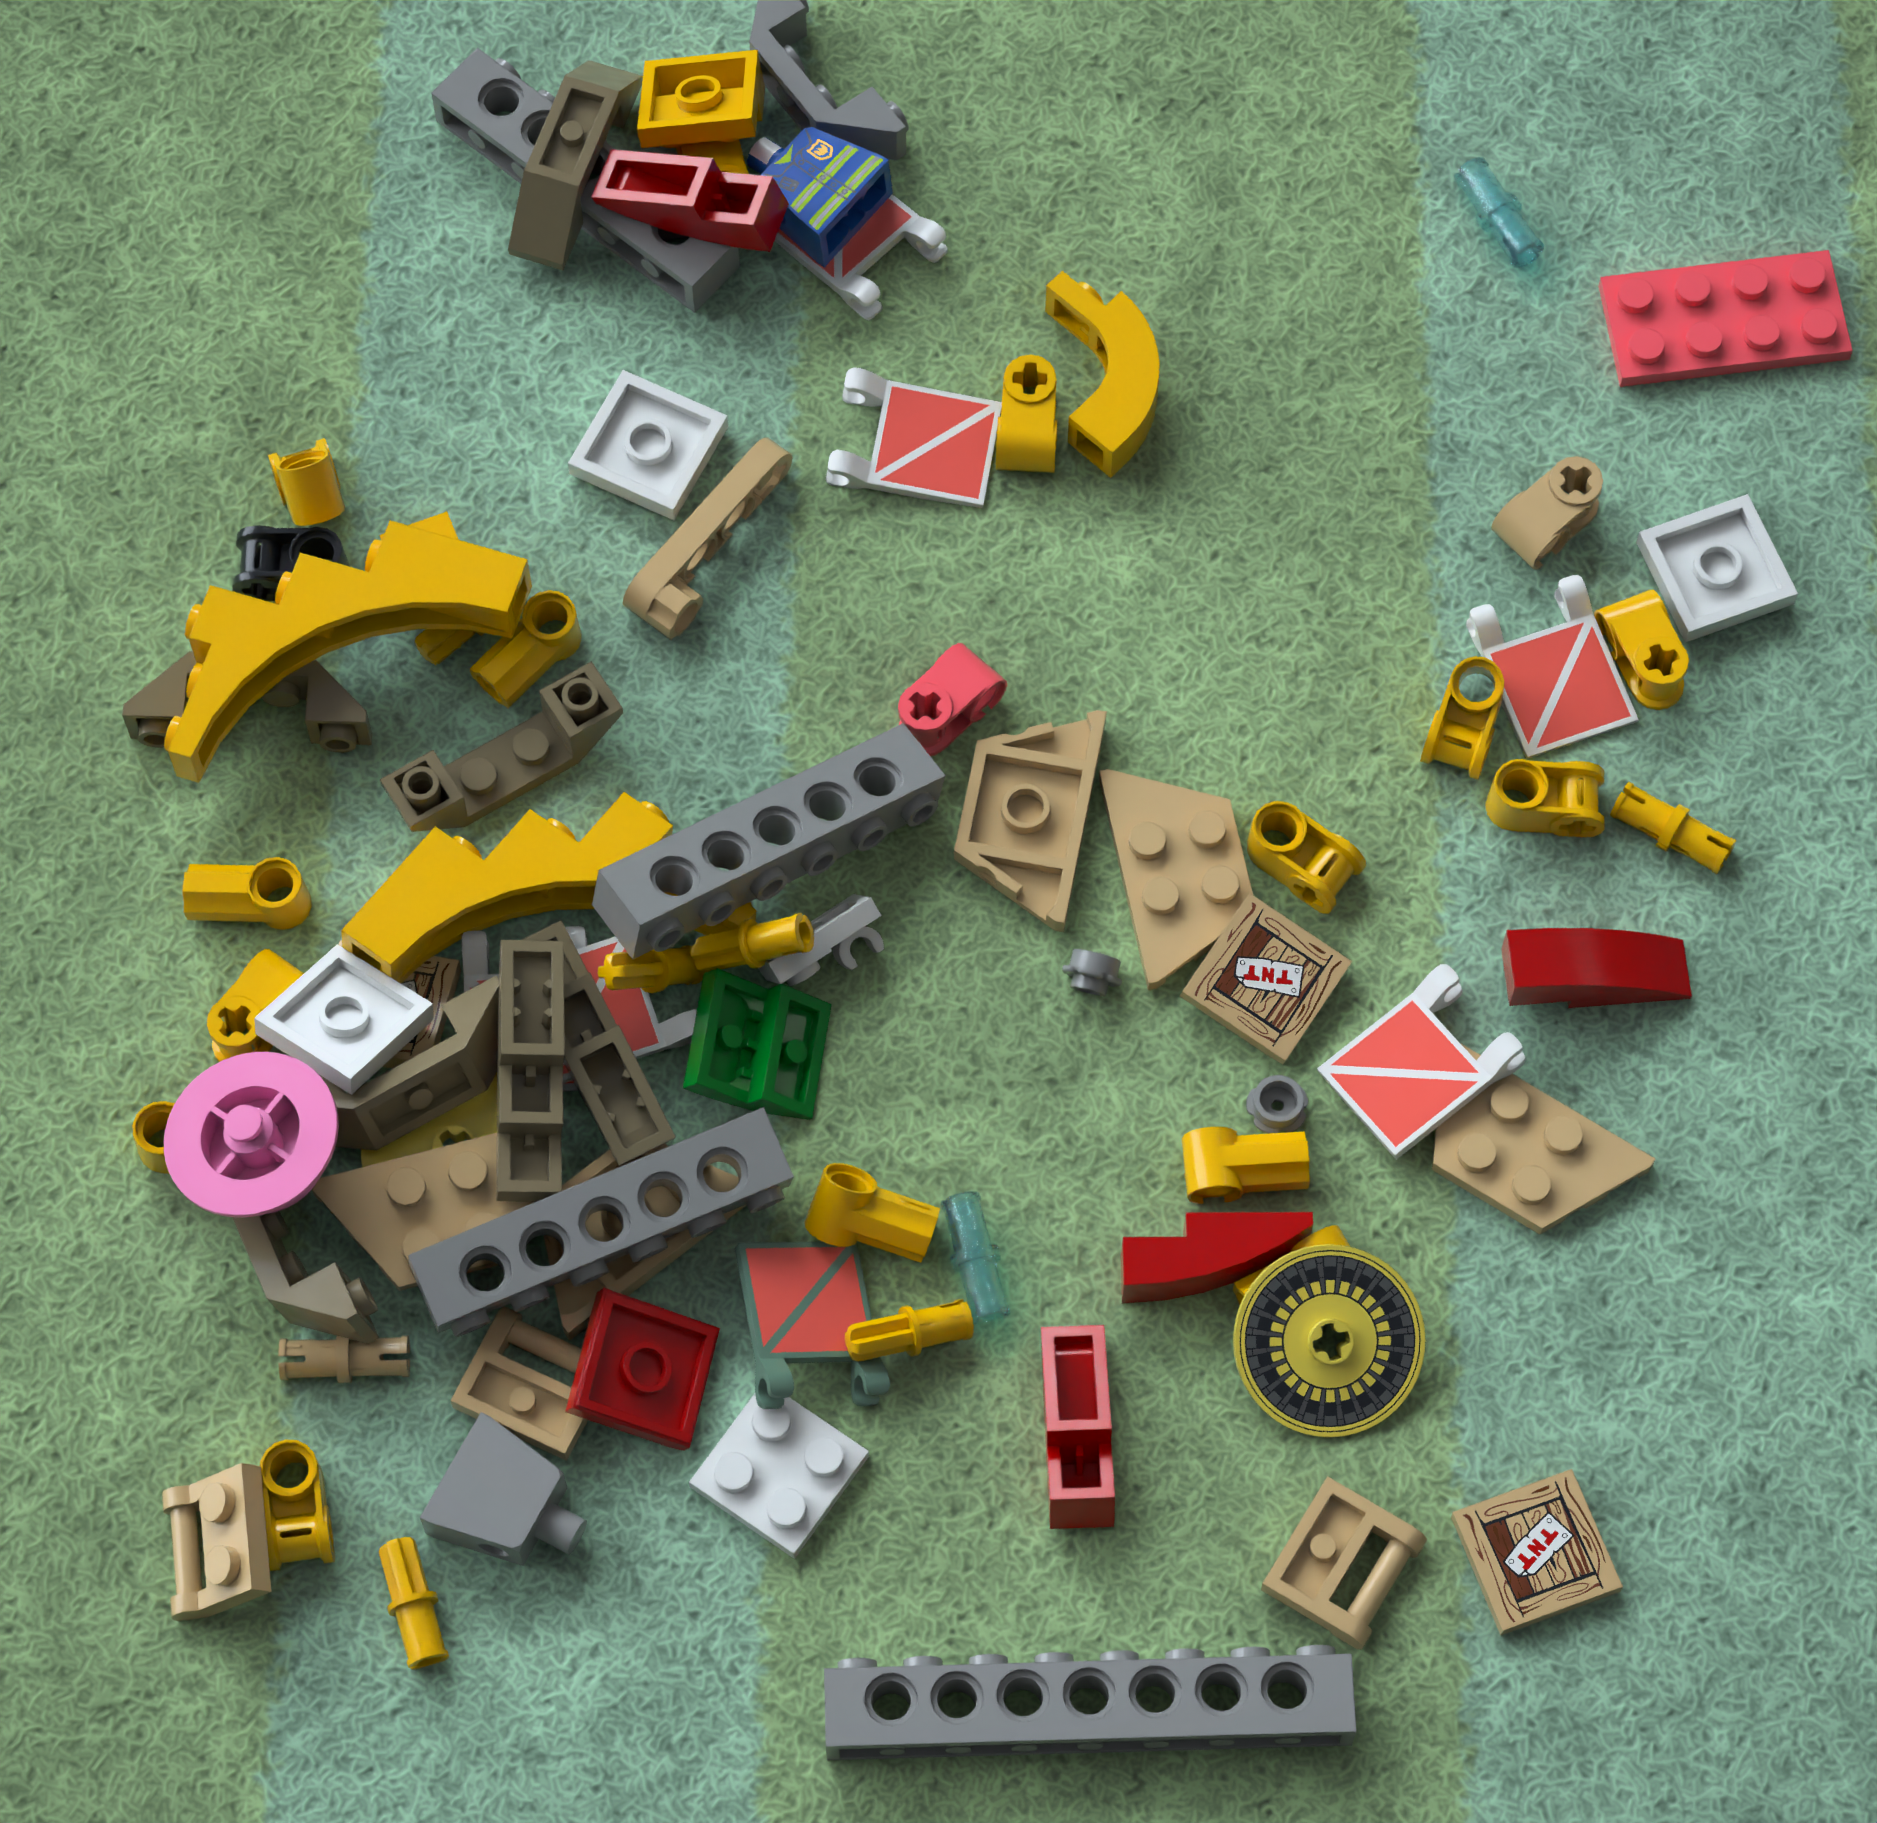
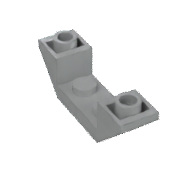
M758 0L749 41L750 50H758L765 87L801 130L814 127L880 154L887 159L898 160L906 155V132L909 130V126L903 112L894 102L889 101L886 103L876 90L870 87L837 108L829 91L821 84L815 87L805 75L802 61L791 45L807 36L806 13L809 12L807 1Z

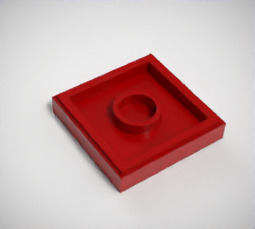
M607 1288L599 1290L595 1296L565 1412L669 1448L683 1451L689 1449L720 1328Z

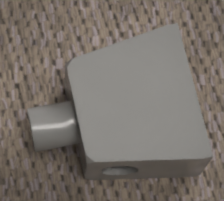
M482 1412L479 1414L420 1516L425 1534L433 1538L524 1566L538 1539L570 1555L578 1545L587 1525V1520L558 1506L567 1490L564 1473L493 1418Z

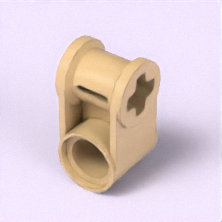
M1578 456L1567 457L1557 462L1551 470L1531 487L1516 495L1501 509L1492 523V531L1531 568L1535 570L1543 566L1540 562L1542 558L1551 551L1555 555L1559 553L1567 541L1587 526L1597 515L1598 497L1601 494L1603 485L1600 469L1589 459Z

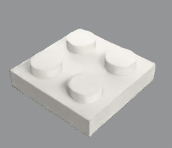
M622 370L569 460V474L671 520H675L728 428V416Z
M1748 494L1639 532L1636 543L1685 643L1791 606L1796 601L1798 592Z
M337 944L254 1018L255 1034L289 1056L304 1062L315 1070L316 1073L352 1095L433 1020V1003Z
M754 1393L689 1481L691 1489L795 1559L869 1457V1451L790 1397L784 1398L782 1408L762 1409L758 1406Z

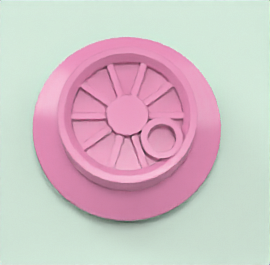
M251 1052L220 1061L197 1076L184 1089L171 1110L164 1134V1156L171 1178L187 1199L213 1214L245 1218L286 1209L300 1201L313 1189L332 1158L339 1129L336 1103L328 1086L316 1071L304 1062L291 1056L275 1052Z

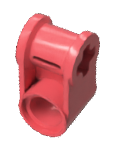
M957 643L947 649L924 675L902 693L898 704L899 725L904 723L930 756H935L945 750L973 722L981 720L986 715L982 710L987 705L992 709L998 704L1006 691L1007 681L963 643Z

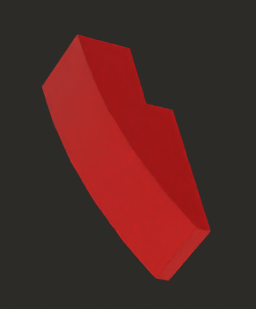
M616 149L610 150L591 196L597 205L666 231L726 246L766 252L771 251L789 205L773 176L721 172L713 158Z
M1595 928L1506 930L1501 950L1509 1006L1568 1002V1008L1683 1000L1691 999L1692 997L1683 939L1650 933Z
M1186 1212L1183 1237H1123L1121 1249L1122 1304L1165 1301L1205 1293L1232 1284L1290 1253L1291 1249L1298 1242L1311 1235L1313 1212Z
M1104 1325L1041 1327L1050 1529L1114 1527L1115 1488Z

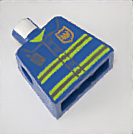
M814 127L803 129L786 148L781 147L766 137L760 138L748 154V167L760 175L773 176L789 203L779 229L824 268L893 194L889 160Z

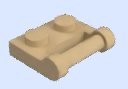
M503 1306L495 1316L450 1400L452 1407L475 1419L482 1412L493 1418L520 1440L567 1461L588 1421L565 1412L571 1387L503 1356V1353L512 1344L575 1373L581 1348L523 1322L522 1314Z
M240 1463L191 1485L175 1486L162 1492L163 1512L170 1515L176 1583V1595L170 1599L171 1617L173 1620L184 1621L207 1618L272 1592L261 1466ZM198 1511L201 1514L204 1572L206 1576L205 1589H202L196 1516Z
M1327 1476L1262 1583L1261 1591L1326 1628L1332 1635L1352 1647L1361 1650L1372 1634V1629L1369 1625L1409 1557H1418L1427 1542V1538L1412 1525ZM1373 1532L1383 1538L1387 1545L1346 1611L1330 1601Z

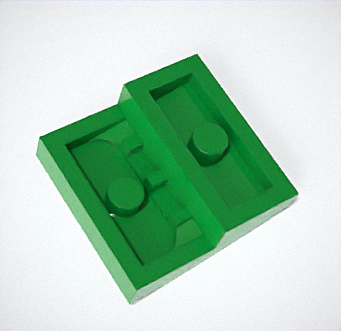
M718 968L704 973L683 1089L752 1111L764 1107L766 1114L807 1120L812 1119L832 1004L784 984L767 989Z

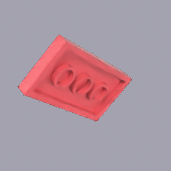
M1829 250L1600 277L1598 287L1620 387L1850 360L1853 351Z

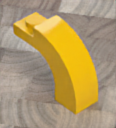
M1061 271L1046 285L1045 312L1095 353L1102 363L1106 374L1099 388L1069 416L1068 443L1111 478L1138 451L1151 428L1158 397L1160 364L1158 348L1153 332L1144 315L1122 291L1107 305H1104L1102 298L1092 286L1085 282L1077 283L1064 271Z

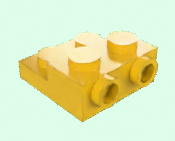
M758 50L645 61L637 124L641 148L659 146L675 148L689 143L710 141L734 142L741 138L756 137L757 122L763 119L765 83Z

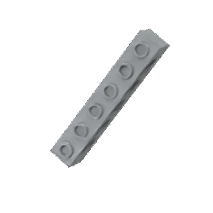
M477 48L431 93L436 121L521 184L524 169L555 97L545 90L537 92L521 80L518 72L507 61L501 58L494 60ZM502 111L512 112L511 114L505 116L495 115ZM606 140L591 173L599 177L610 150L615 149ZM599 177L588 180L581 196L584 222L581 229L695 313L739 269V248L698 240L666 231L597 205L591 196ZM675 238L687 240L686 242L677 245L666 243L667 241Z
M902 723L598 870L592 906L632 959L652 950L656 952L667 950L675 945L684 934L704 924L707 926L717 925L726 920L735 909L755 899L759 901L768 900L778 894L787 883L807 873L810 876L818 875L832 866L836 859L856 849L860 851L869 850L880 843L888 833L907 824L913 827L925 822L934 814L938 807L945 774L907 726ZM716 867L725 868L729 871L721 870ZM665 892L674 893L678 896H671L665 894Z
M763 1107L408 1255V1261L438 1334L451 1328L454 1336L459 1337L489 1324L491 1321L487 1313L511 1303L514 1312H518L550 1298L547 1288L562 1281L571 1279L574 1287L592 1282L609 1273L606 1263L624 1255L630 1254L633 1262L656 1255L668 1248L665 1238L688 1229L691 1237L694 1238L711 1232L727 1223L723 1215L724 1213L747 1205L750 1213L768 1208L785 1199L782 1189L790 1186L794 1176ZM715 1162L727 1163L737 1172L738 1185L728 1192L714 1191L704 1180V1169ZM658 1186L672 1189L679 1197V1210L667 1217L654 1215L648 1210L644 1201V1196L649 1190ZM597 1211L611 1212L620 1220L622 1231L611 1241L602 1242L595 1240L586 1230L585 1222L587 1218ZM541 1235L555 1238L563 1249L561 1259L554 1265L546 1267L534 1264L526 1253V1247L533 1238ZM480 1260L493 1261L501 1267L504 1279L494 1290L479 1291L469 1284L466 1277L471 1265Z

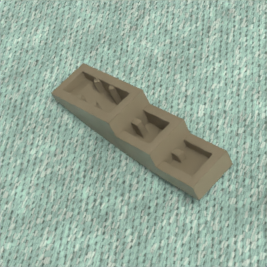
M562 920L522 939L564 941L565 1057L563 1063L618 1166L675 1139L676 1137L620 1026H617Z
M501 940L496 1201L537 1202L562 1191L561 1133L563 1128V1062L565 1057L564 941Z

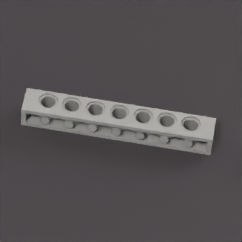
M1328 1645L1303 1646L1296 1649V1655L1270 1656V1650L1264 1647H1242L1232 1650L1231 1657L1205 1658L1204 1651L1189 1648L1168 1651L1165 1653V1659H1139L1137 1652L1117 1650L1100 1654V1661H1074L1072 1654L1049 1652L1036 1655L1032 1663H1008V1657L1004 1655L982 1654L970 1657L969 1664L943 1665L942 1659L934 1656H915L904 1659L903 1666L877 1667V1661L870 1658H848L840 1660L838 1668H824L827 1760L1352 1746L1356 1734L1352 1654H1335V1648ZM1278 1683H1289L1300 1691L1303 1702L1295 1708H1280L1270 1700L1268 1689ZM1212 1685H1224L1235 1693L1238 1703L1225 1711L1215 1710L1205 1703L1202 1692ZM1155 1686L1162 1688L1170 1695L1172 1704L1162 1712L1153 1713L1139 1705L1136 1695L1146 1687ZM1090 1688L1100 1692L1104 1696L1107 1705L1098 1713L1083 1714L1073 1707L1070 1698L1078 1690ZM1018 1690H1026L1038 1697L1041 1706L1032 1715L1018 1716L1007 1709L1004 1701L1011 1693ZM962 1692L970 1696L976 1706L969 1715L962 1718H952L945 1715L938 1704L947 1694ZM897 1694L902 1696L909 1703L910 1707L901 1718L886 1720L875 1713L873 1705L883 1695Z

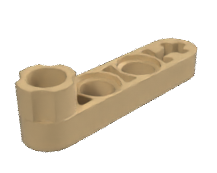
M769 438L759 440L637 573L625 592L623 605L670 640L675 636L681 635L695 619L697 612L703 604V597L687 586L695 577L691 572L703 558L709 561L733 535L729 532L731 527L740 517L746 520L787 475L792 464V454Z

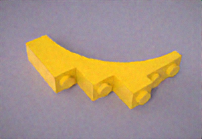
M390 520L382 541L374 539L370 545L365 561V571L300 552L292 573L285 571L279 581L275 603L210 585L202 605L195 604L192 607L185 628V637L190 641L196 660L186 688V695L189 700L182 717H173L165 736L164 748L169 754L176 776L199 783L220 743L248 708L284 677L328 652L370 637L416 629H462L512 638L532 588L528 559Z
M626 792L621 794L580 842L576 841L573 833L560 821L553 818L546 820L529 809L485 860L482 859L477 848L468 840L460 836L452 838L435 826L341 930L342 947L397 982L402 983L426 960L462 939L464 932L480 931L512 918L548 911L595 909L592 906L598 870L672 835L673 825L669 823L667 816L657 806L647 801L640 803ZM665 892V894L671 896H678L674 893ZM749 902L735 909L723 922L714 926L704 924L694 930L703 935H710L737 929L744 920L753 919L756 921L757 910Z

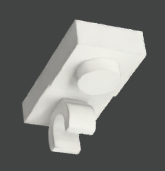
M853 894L811 921L814 932V946L810 952H800L768 959L765 961V965L758 968V970L767 981L778 984L786 981L789 986H793L815 974L820 969L817 961L832 951L835 960L841 966L853 970L857 967V963L850 953V945L853 940L862 937L867 946L876 953L884 949L883 940L879 933L873 928L865 927L882 915L871 897Z

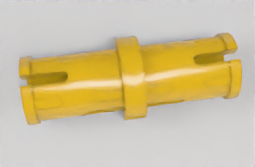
M1631 782L1625 785L1624 793H1620L1611 810V817L1617 818L1658 841L1656 844L1658 848L1666 852L1669 848H1672L1712 870L1713 873L1718 874L1724 860L1728 859L1736 844V839L1730 838L1689 816L1690 809L1681 804H1678L1675 808L1634 786L1635 784Z

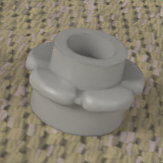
M1073 949L1070 964L1063 965L1062 967L1063 973L1072 977L1070 988L1105 997L1108 986L1118 987L1122 984V980L1117 978L1121 961L1101 953Z
M1274 1075L1264 1078L1248 1094L1246 1100L1247 1112L1254 1116V1125L1264 1133H1279V1131L1283 1130L1285 1132H1293L1300 1128L1306 1118L1304 1108L1308 1105L1307 1095L1297 1082L1287 1076ZM1276 1101L1281 1102L1283 1109L1275 1111L1271 1106L1272 1103Z

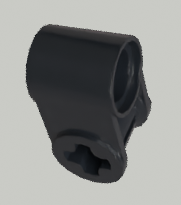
M248 526L237 533L236 546L241 551L240 573L233 578L232 591L264 601H275L277 587L285 571L292 573L300 552L332 560V562L349 566L340 539L336 533L328 528Z

